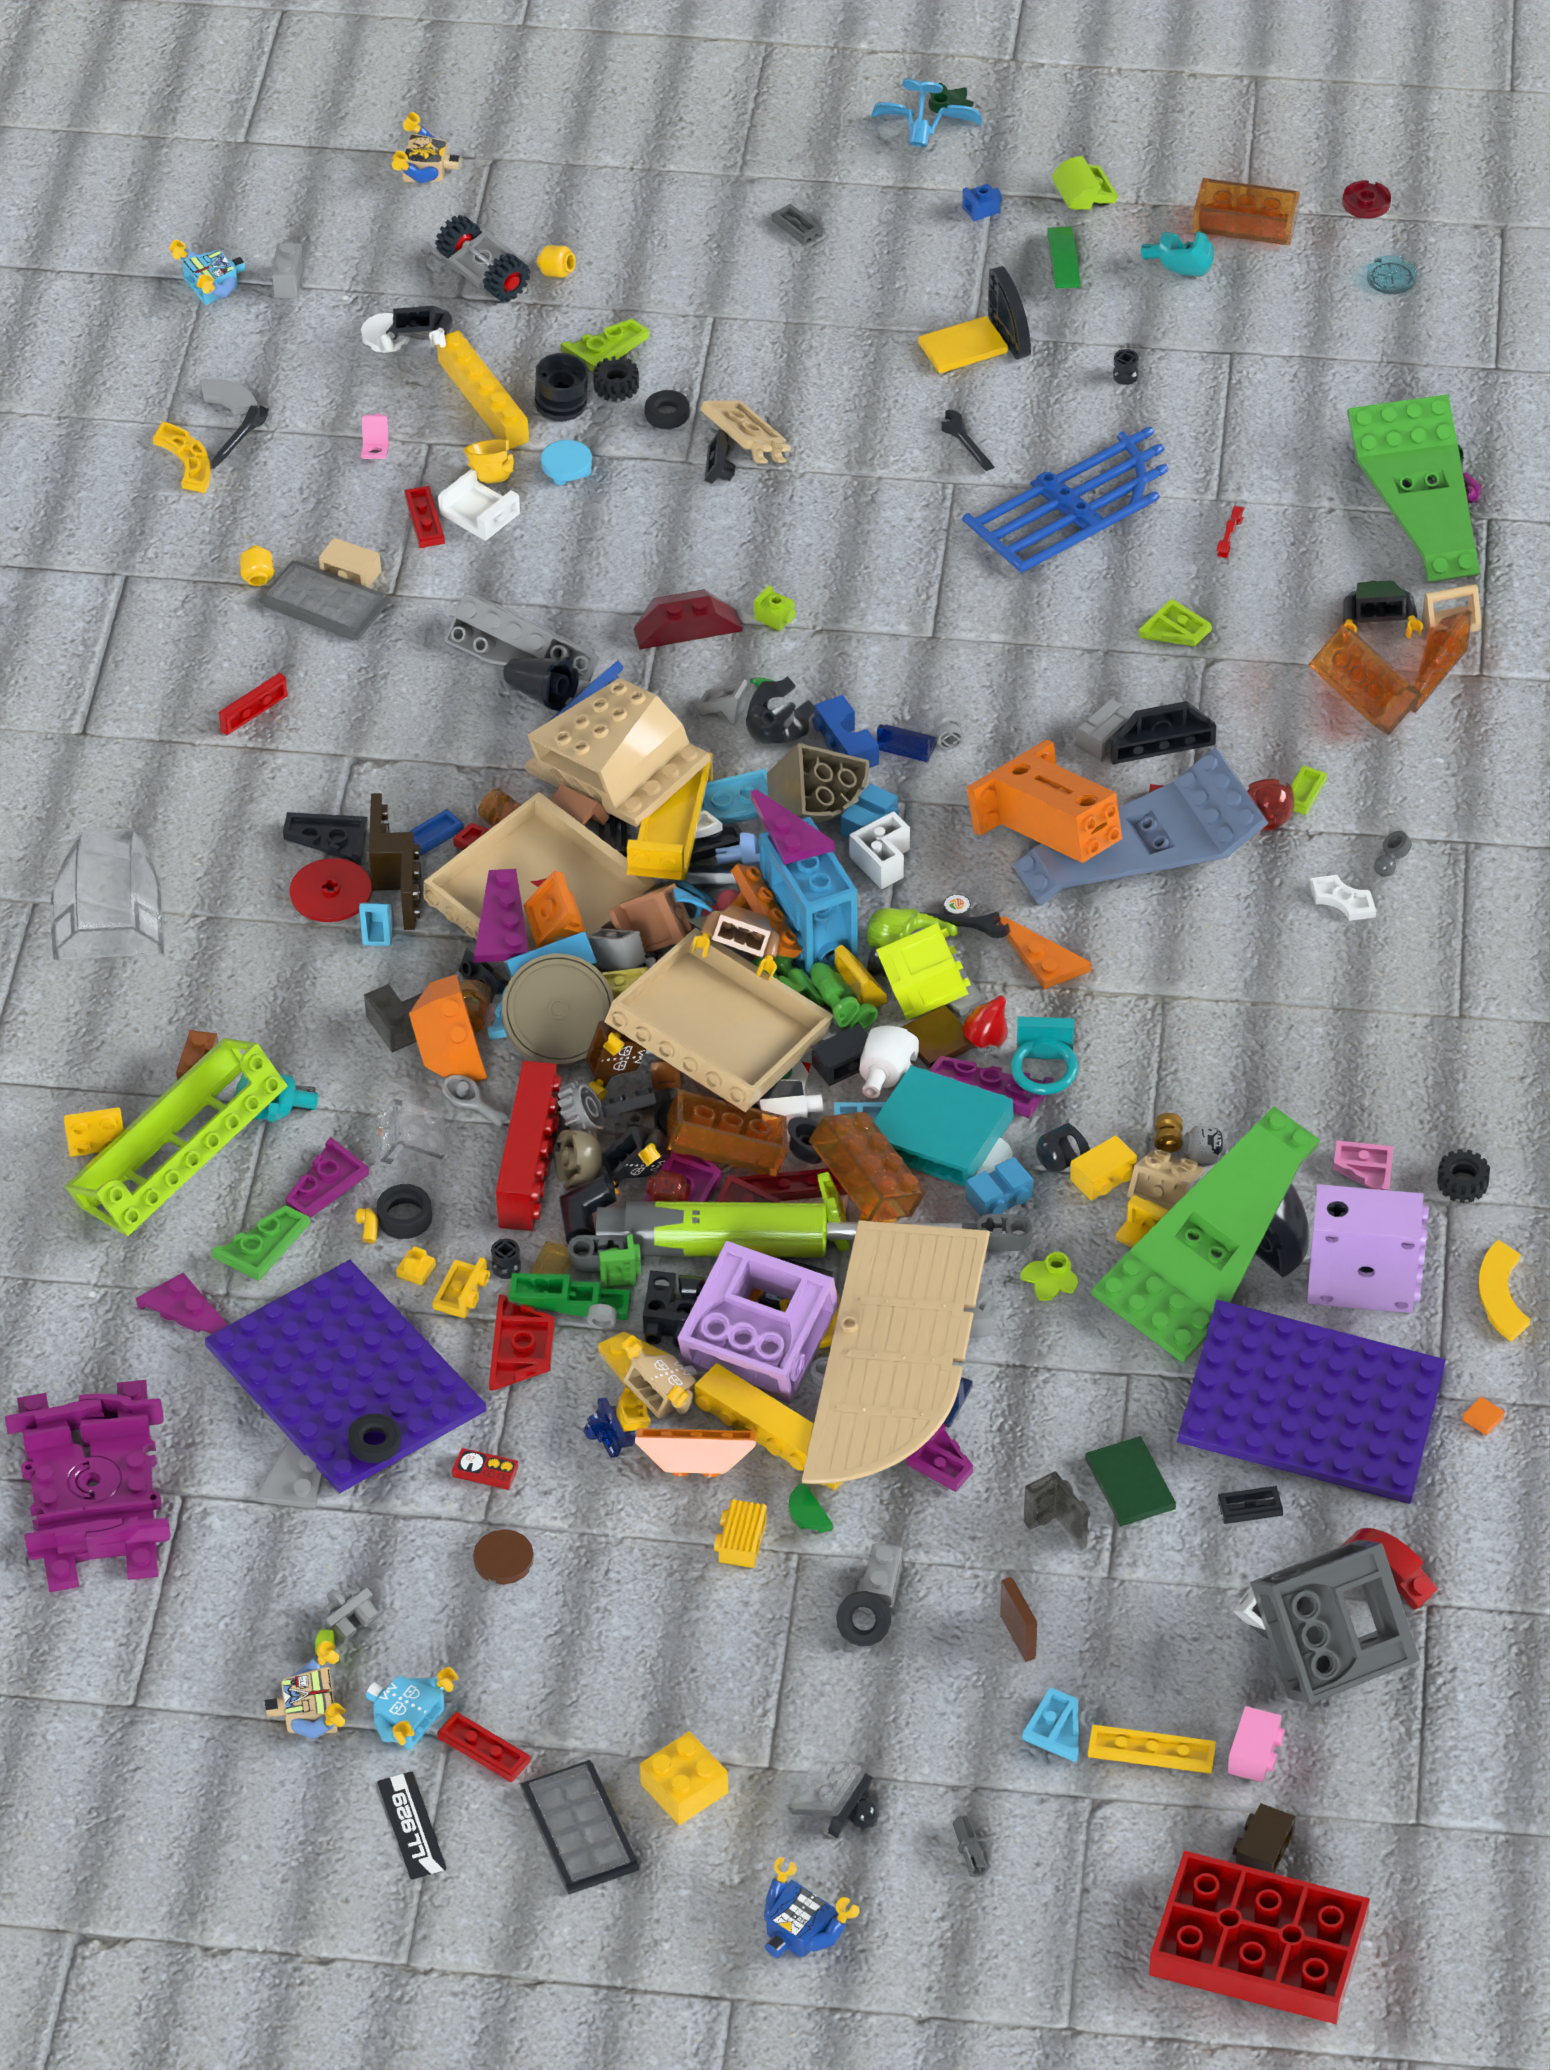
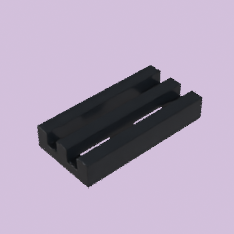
M610 814V818L606 822L610 823V846L616 850V823H621V851L618 852L627 857L626 822ZM599 824V838L605 841V824Z
M1277 1486L1218 1494L1217 1501L1218 1505H1220L1224 1524L1283 1516V1506ZM1272 1497H1273V1499H1267V1500L1257 1501L1258 1499H1265V1498H1272ZM1244 1501H1245V1503L1227 1505V1504H1230V1503H1237V1502H1244Z

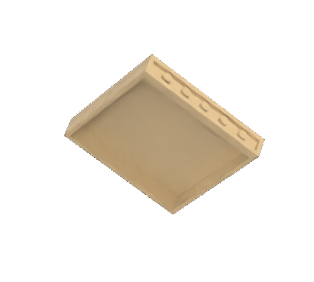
M538 792L424 880L423 898L429 906L437 908L450 922H455L464 929L469 937L477 940L488 871L516 869L530 952L538 949V947L536 946L523 905L539 888L532 884L531 881L548 878L554 870L563 872L570 892H573L586 935L599 928L616 929L611 922L609 910L621 902L643 895L657 886L658 882L652 877L626 875L628 868L626 857ZM557 936L552 943L565 939L566 937Z
M695 928L612 1002L605 1023L746 1112L811 1050V1046L817 1044L826 1036L834 1016L773 976L768 980L769 974L762 970L760 977H757V966L717 941L709 939L710 945L706 957L702 958L704 950L702 948H696L692 954L694 938L701 936L700 930Z

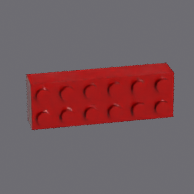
M523 1061L496 1187L499 1228L533 1231L535 1220H540L541 1203H539V1198L545 1197L546 1181H543L544 1176H549L550 1159L547 1158L548 1154H553L555 1139L552 1137V1134L558 1130L559 1116H556L557 1111L562 1109L558 1104V1101L561 1099L557 1095L560 1092L559 1088L562 1087V1076L557 1075V1064Z

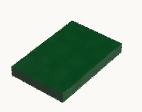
M1141 1436L1086 1453L1085 1460L1120 1527L1176 1509V1502Z

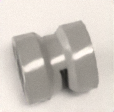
M943 712L937 715L934 719V726L937 732L938 745L944 749L959 747L964 741L959 715L954 712Z

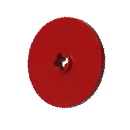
M329 858L314 861L301 868L293 877L289 892L292 905L301 915L319 922H338L357 915L360 912V903L370 901L372 884L369 875L361 866L348 860Z

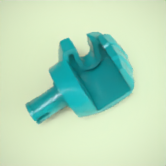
M1200 231L1196 232L1194 242L1187 241L1183 244L1175 233L1164 232L1160 243L1142 244L1141 257L1143 260L1159 258L1166 269L1180 275L1204 276L1211 269L1214 260V247L1205 233Z
M242 1073L240 1080L237 1082L234 1097L250 1083L244 1073ZM280 1074L287 1087L252 1120L276 1122L286 1118L292 1106L315 1110L318 1104V1093L296 1090L294 1077L292 1075Z

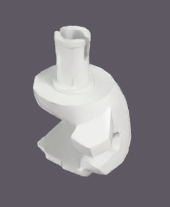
M879 1026L870 1030L861 1055L859 1068L860 1075L866 1080L862 1088L865 1096L872 1099L877 1098L880 1095L881 1088L895 1086L902 1079L910 1065H912L910 1060L916 1061L918 1056L919 1040L915 1035L908 1032L907 1029L894 1026Z

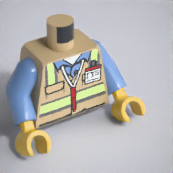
M329 1641L320 1643L317 1648L318 1656H315L289 1678L281 1681L283 1697L265 1700L267 1718L285 1716L288 1732L297 1733L311 1739H316L324 1733H337V1727L344 1726L345 1719L341 1715L345 1714L346 1710L340 1704L334 1703L330 1669L326 1667L327 1662L335 1664L339 1660L338 1653L333 1651L335 1649L334 1644Z

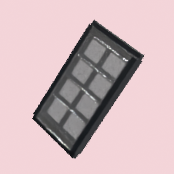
M591 1760L520 1783L524 1798L568 1895L640 1870L634 1852Z

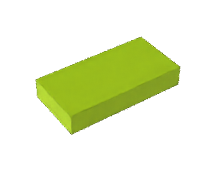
M1302 765L1284 795L1281 807L1307 815L1327 781V773Z

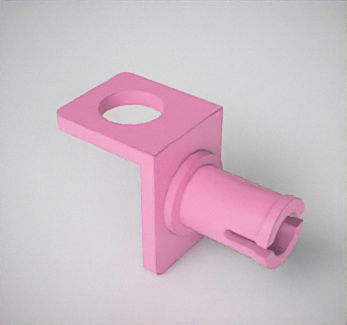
M380 413L363 415L361 458L386 459L389 449L388 417ZM378 450V451H381V452H379V453H370L369 451Z

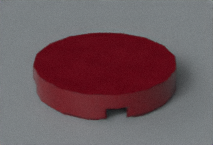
M1367 180L1353 182L1345 188L1342 205L1345 211L1352 216L1372 219L1387 213L1391 205V193L1381 183L1375 182V184H1370Z

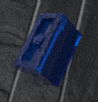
M879 724L877 728L879 751L928 763L937 745V737L887 724Z

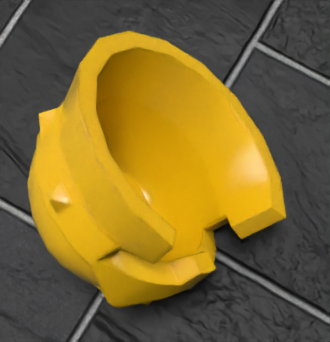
M485 440L470 444L464 448L469 461L467 465L470 469L476 471L477 480L482 483L505 481L514 471L513 454L510 453L507 457L506 452L509 450V440Z

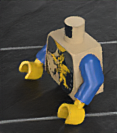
M410 112L403 122V128L409 132L414 131L415 134H411L405 153L398 150L392 157V167L395 170L402 169L403 182H417L419 184L441 182L444 179L446 169L460 170L461 156L450 155L448 142L434 137L423 126L420 127L418 125L420 117L416 113Z

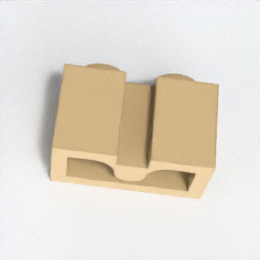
M333 538L319 556L321 570L368 588L381 573L380 553L337 538Z

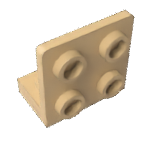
M1164 1150L1151 1151L1135 1164L1127 1197L1132 1198L1136 1195L1170 1211L1189 1192L1190 1185L1204 1174L1205 1168L1198 1166V1163L1191 1159L1180 1160L1171 1157V1154Z

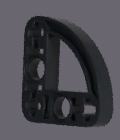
M1004 266L990 269L988 280L989 320L1016 359L1028 357L1031 355L1030 332L1017 288Z

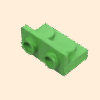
M628 1234L627 1249L610 1248L599 1252L601 1289L636 1286V1275H641L639 1243L634 1244L633 1234Z

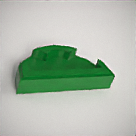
M805 1483L796 1486L790 1494L788 1505L792 1521L801 1529L805 1527L811 1530H818V1533L832 1531V1522Z

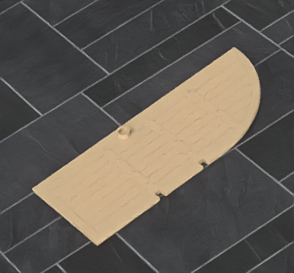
M858 1220L802 1483H839L883 1471L916 1452L944 1423L954 1405L961 1381L963 1367L953 1365V1363L965 1361L974 1313L965 1312L964 1309H974L976 1306L990 1235L989 1231Z

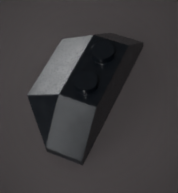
M1188 701L1137 710L1111 742L1112 765L1215 745L1216 724Z

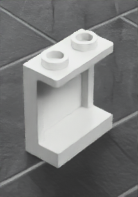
M473 469L460 476L457 481L447 489H444L438 496L440 515L484 541H487L520 514L519 494L511 490L506 495L501 496L477 481V473Z

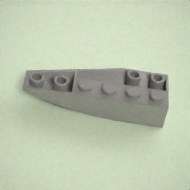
M464 593L444 642L488 663L503 666L513 658H566L573 661L572 665L573 668L578 670L579 680L588 682L591 681L600 660L599 656L558 634L478 595Z

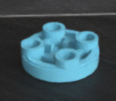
M574 440L556 441L542 451L541 467L547 476L553 478L555 484L564 485L568 481L587 477L591 474L592 454L590 449L581 442Z

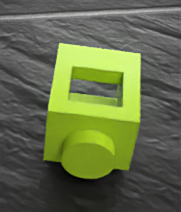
M770 585L754 599V619L781 631L795 618V601L773 591V587Z

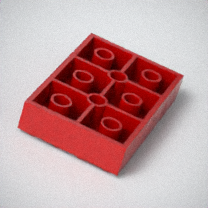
M1184 1850L1151 1950L1149 1975L1337 2025L1367 1924L1370 1898Z

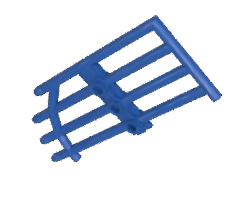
M1147 427L1131 436L1121 431L1117 435V439L1120 442L1057 475L1051 471L1043 472L1030 482L1032 488L976 518L970 513H966L962 517V521L1020 573H1023L1149 506V504L1156 502L1160 498L1158 492H1151L1146 497H1142L1147 483L1158 478V476L1164 475L1169 469L1166 464H1162L1146 472L1145 462L1161 454L1164 451V446L1157 444L1152 446L1151 449L1149 448L1140 453L1136 444L1151 437L1154 434V429ZM1124 450H1127L1132 457L1073 489L1064 483ZM1135 468L1137 478L1090 503H1087L1080 497ZM1133 491L1129 505L1104 518L1096 511ZM1039 495H1042L1049 501L992 532L983 526ZM1056 509L1065 515L1009 546L1004 545L999 540ZM1072 523L1081 529L1024 561L1016 555L1019 551Z

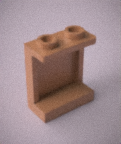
M675 883L621 902L609 910L611 922L616 929L640 932L639 936L642 937L641 942H643L642 947H644L643 952L655 951L674 943L677 945L694 929L693 924L686 920L690 919L683 902H676L673 894V888L676 887Z

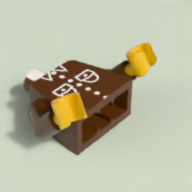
M599 1021L586 1056V1060L595 1077L594 1081L589 1083V1087L596 1093L600 1102L606 1095L607 1090L605 1087L612 1077L636 1071L640 1066L643 1055L653 1054L605 1023V1021Z

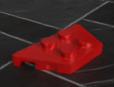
M498 1295L489 1390L494 1391L551 1371L555 1317L544 1312H537L528 1305L522 1304L518 1306L509 1302L508 1296Z

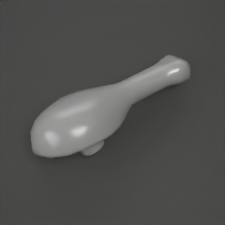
M451 1075L444 1079L441 1086L443 1094L453 1105L477 1110L491 1119L497 1127H501L503 1122L508 1120L507 1113L496 1110L483 1100L480 1088L472 1079L462 1075Z

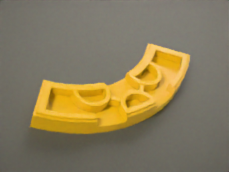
M162 421L153 436V444L168 449L181 460L185 469L181 480L182 488L206 493L211 480L210 461L206 449L200 441H196L191 437L188 431Z
M1497 1240L1490 1247L1482 1261L1479 1272L1478 1295L1490 1323L1502 1336L1512 1342L1530 1325V1318L1516 1306L1508 1287L1509 1276L1514 1267L1520 1262L1521 1254L1500 1240Z

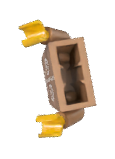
M730 905L725 910L711 912L700 931L701 936L694 938L692 954L696 948L704 949L702 958L706 957L710 945L709 939L763 957L764 959L761 961L756 975L760 977L762 970H765L769 973L768 980H770L777 968L773 960L776 959L780 938L779 934L770 926L769 918L736 905Z

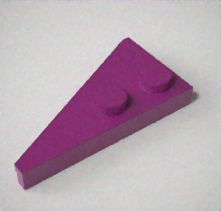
M759 790L751 791V800L784 865L835 851V843L832 839Z
M184 1273L136 1298L138 1308L144 1310L147 1307L160 1313L162 1318L176 1321L179 1325L198 1333L203 1330L213 1334L228 1326Z

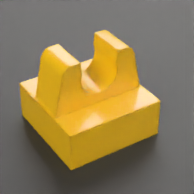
M414 1246L412 1250L409 1249L397 1267V1277L423 1286L436 1266L435 1258L427 1256L424 1249Z

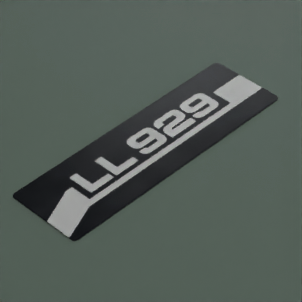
M411 1771L377 1781L410 1879L413 1880L445 1871L447 1868L414 1773Z

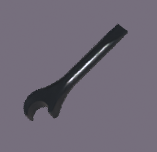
M253 405L250 406L240 427L212 460L213 469L231 453L248 432L265 422L269 412L268 408L261 405L259 408Z
M946 410L945 419L950 421H942L941 430L956 437L985 471L994 469L995 467L966 433L961 414L954 410Z
M919 912L938 918L943 922L951 923L957 927L979 930L992 938H1002L1011 932L1008 923L1003 926L996 925L1001 920L999 912L978 917Z

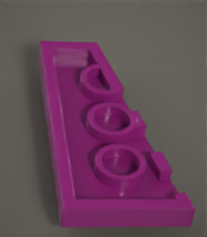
M516 869L488 871L474 953V963L506 961L529 952Z
M940 1056L929 1069L930 1072L951 1077L957 1081L1012 1098L1013 1112L1026 1118L1031 1117L1047 1096L1033 1094L1024 1090L1016 1083L1012 1074L1003 1073L1000 1067L991 1066L983 1069L978 1068L975 1062ZM1023 1072L1028 1079L1039 1084L1054 1082V1078L1044 1076L1043 1080L1030 1078V1073Z

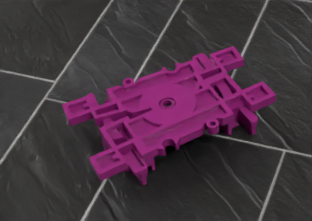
M147 1381L117 1382V1395L83 1394L79 1395V1401L51 1408L48 1406L46 1393L18 1397L19 1413L5 1416L7 1434L23 1433L27 1461L21 1465V1471L24 1479L31 1480L34 1503L30 1507L31 1516L37 1515V1520H32L33 1529L36 1532L26 1533L24 1538L28 1558L30 1560L44 1558L49 1592L80 1587L76 1563L89 1561L90 1559L126 1556L128 1580L159 1577L156 1543L168 1541L171 1534L167 1518L155 1519L154 1510H158L162 1505L160 1494L153 1491L152 1468L157 1464L156 1455H146V1453L156 1451L155 1441L150 1439L149 1426L162 1424L164 1415L161 1399H148ZM81 1429L83 1447H90L91 1457L85 1458L82 1446L72 1443L71 1431ZM91 1482L98 1483L96 1486H87Z

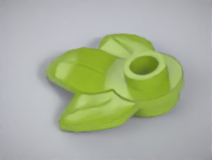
M1052 1252L1044 1261H1032L1020 1273V1280L1035 1284V1295L1041 1301L1052 1300L1060 1291L1073 1294L1078 1286V1278L1071 1271V1261L1062 1252Z

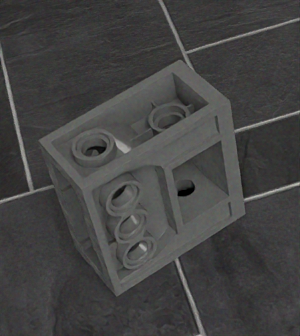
M1359 1539L1250 1582L1288 1699L1312 1704L1420 1661L1382 1543ZM1362 1584L1377 1631L1357 1638L1343 1592Z

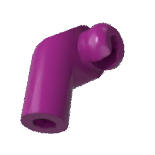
M1464 472L1463 478L1467 502L1474 503L1479 499L1482 487L1469 473Z

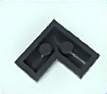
M604 1174L559 1196L565 1239L568 1245L572 1238L576 1236L596 1235L592 1213L597 1212V1207H607L617 1202L614 1181L608 1174Z

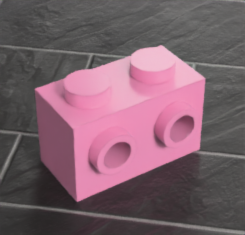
M1245 1706L1229 1754L1228 1774L1264 1783L1267 1772H1273L1277 1760V1754L1274 1753L1275 1747H1281L1283 1743L1285 1729L1280 1728L1281 1715Z

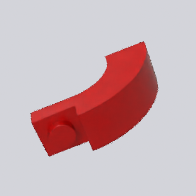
M1361 1528L1341 1545L1344 1546L1359 1539L1382 1543L1397 1590L1413 1610L1419 1608L1438 1590L1420 1568L1424 1564L1422 1559L1402 1541L1384 1531L1374 1528Z

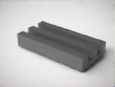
M791 204L771 214L772 221L802 245L807 243V239L810 241L815 239V234L818 237L822 235V228Z

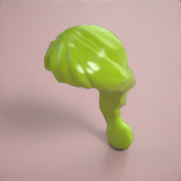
M882 908L871 915L868 920L866 937L868 945L872 949L873 946L884 947L909 936L915 929L928 928L937 923L941 930L946 928L949 935L955 937L957 935V927L933 916L919 913L914 908H901L899 910Z

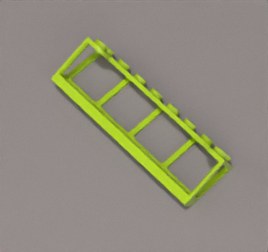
M223 1038L64 1187L81 1209L123 1235L129 1236L287 1087V1084L258 1043ZM238 1049L246 1051L243 1054H241V1052ZM241 1072L244 1073L250 1083L227 1105L215 1099ZM210 1105L219 1111L187 1142L175 1136L205 1106ZM167 1142L180 1148L147 1180L135 1173ZM126 1180H131L139 1185L132 1194L123 1184ZM102 1203V1205L105 1207V1209L111 1216L104 1213L97 1207Z

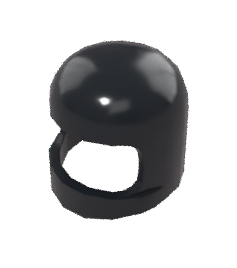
M1066 1123L1043 1134L1037 1141V1157L1040 1163L1051 1172L1065 1170L1071 1166L1072 1160L1079 1157L1072 1149L1067 1136H1072L1076 1140L1080 1156L1090 1150L1086 1139L1070 1123Z

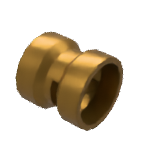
M1163 1113L1157 1116L1155 1119V1147L1158 1150H1164L1169 1153L1180 1150L1183 1146V1135L1181 1133L1183 1131L1182 1118L1174 1113Z

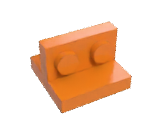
M554 870L523 905L538 948L551 944L557 936L568 938L585 931L573 892L569 891L563 872Z

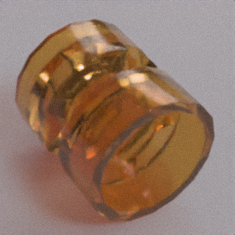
M494 789L481 801L478 815L491 826H495L522 804L513 800L511 796L501 789Z
M464 980L460 982V987L473 1030L478 1032L485 1026L487 1010L491 1000V990L483 982Z

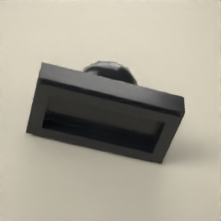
M865 1772L861 1773L833 1816L828 1828L829 1834L838 1838L849 1820L856 1827L862 1829L871 1827L878 1820L879 1810L877 1804L872 1799L865 1797L873 1780L872 1776Z

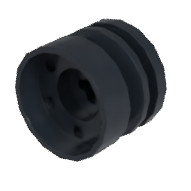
M568 353L547 355L539 361L536 366L534 405L541 415L554 421H568L583 414L587 406L588 367L585 362L579 357Z

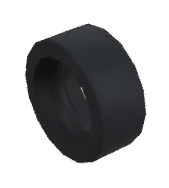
M398 1184L382 1192L377 1200V1217L381 1230L388 1236L397 1239H410L425 1232L432 1221V1207L428 1193L421 1187L412 1184ZM399 1204H413L421 1209L419 1214L409 1219H396L387 1214L391 1208Z

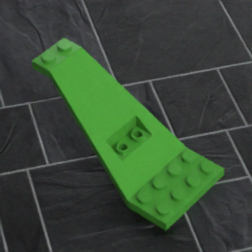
M1449 395L1348 408L1347 415L1356 461L1422 556L1427 583L1478 576L1480 570ZM1433 477L1435 484H1430L1427 478ZM1402 481H1408L1410 483V487H1404Z
M1273 1106L1093 1287L1091 1295L1184 1363L1205 1341L1216 1299L1231 1303L1300 1165L1318 1147L1320 1139Z

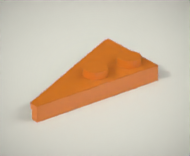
M1005 916L1000 917L1001 920L998 922V926L1009 924L1011 932L1006 935V938L1043 989L1091 972L1090 961Z

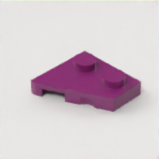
M943 1423L938 1431L921 1448L907 1457V1466L957 1492L973 1473V1465L968 1457L961 1453L960 1446L956 1440L950 1438L945 1431L946 1426Z

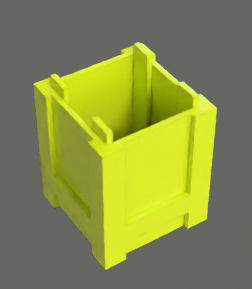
M938 923L876 950L907 1021L969 994L966 987L971 985L968 977L962 979L959 970L963 969L960 961L955 962L953 954L957 953L955 946H948L945 938L950 935L946 928L941 930Z

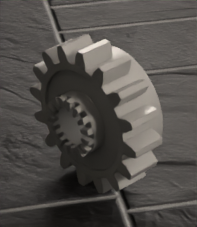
M577 1081L560 1087V1092L557 1095L561 1100L558 1101V1104L562 1107L560 1113L564 1116L563 1119H566L565 1125L570 1127L571 1130H582L595 1136L596 1139L600 1138V1133L603 1132L606 1119L603 1116L602 1104L596 1093L588 1085L578 1084Z

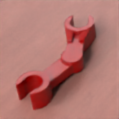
M1234 505L1231 519H1228L1224 538L1219 541L1217 546L1218 557L1228 558L1232 532L1235 531L1236 525L1242 524L1244 519L1242 514L1245 507Z

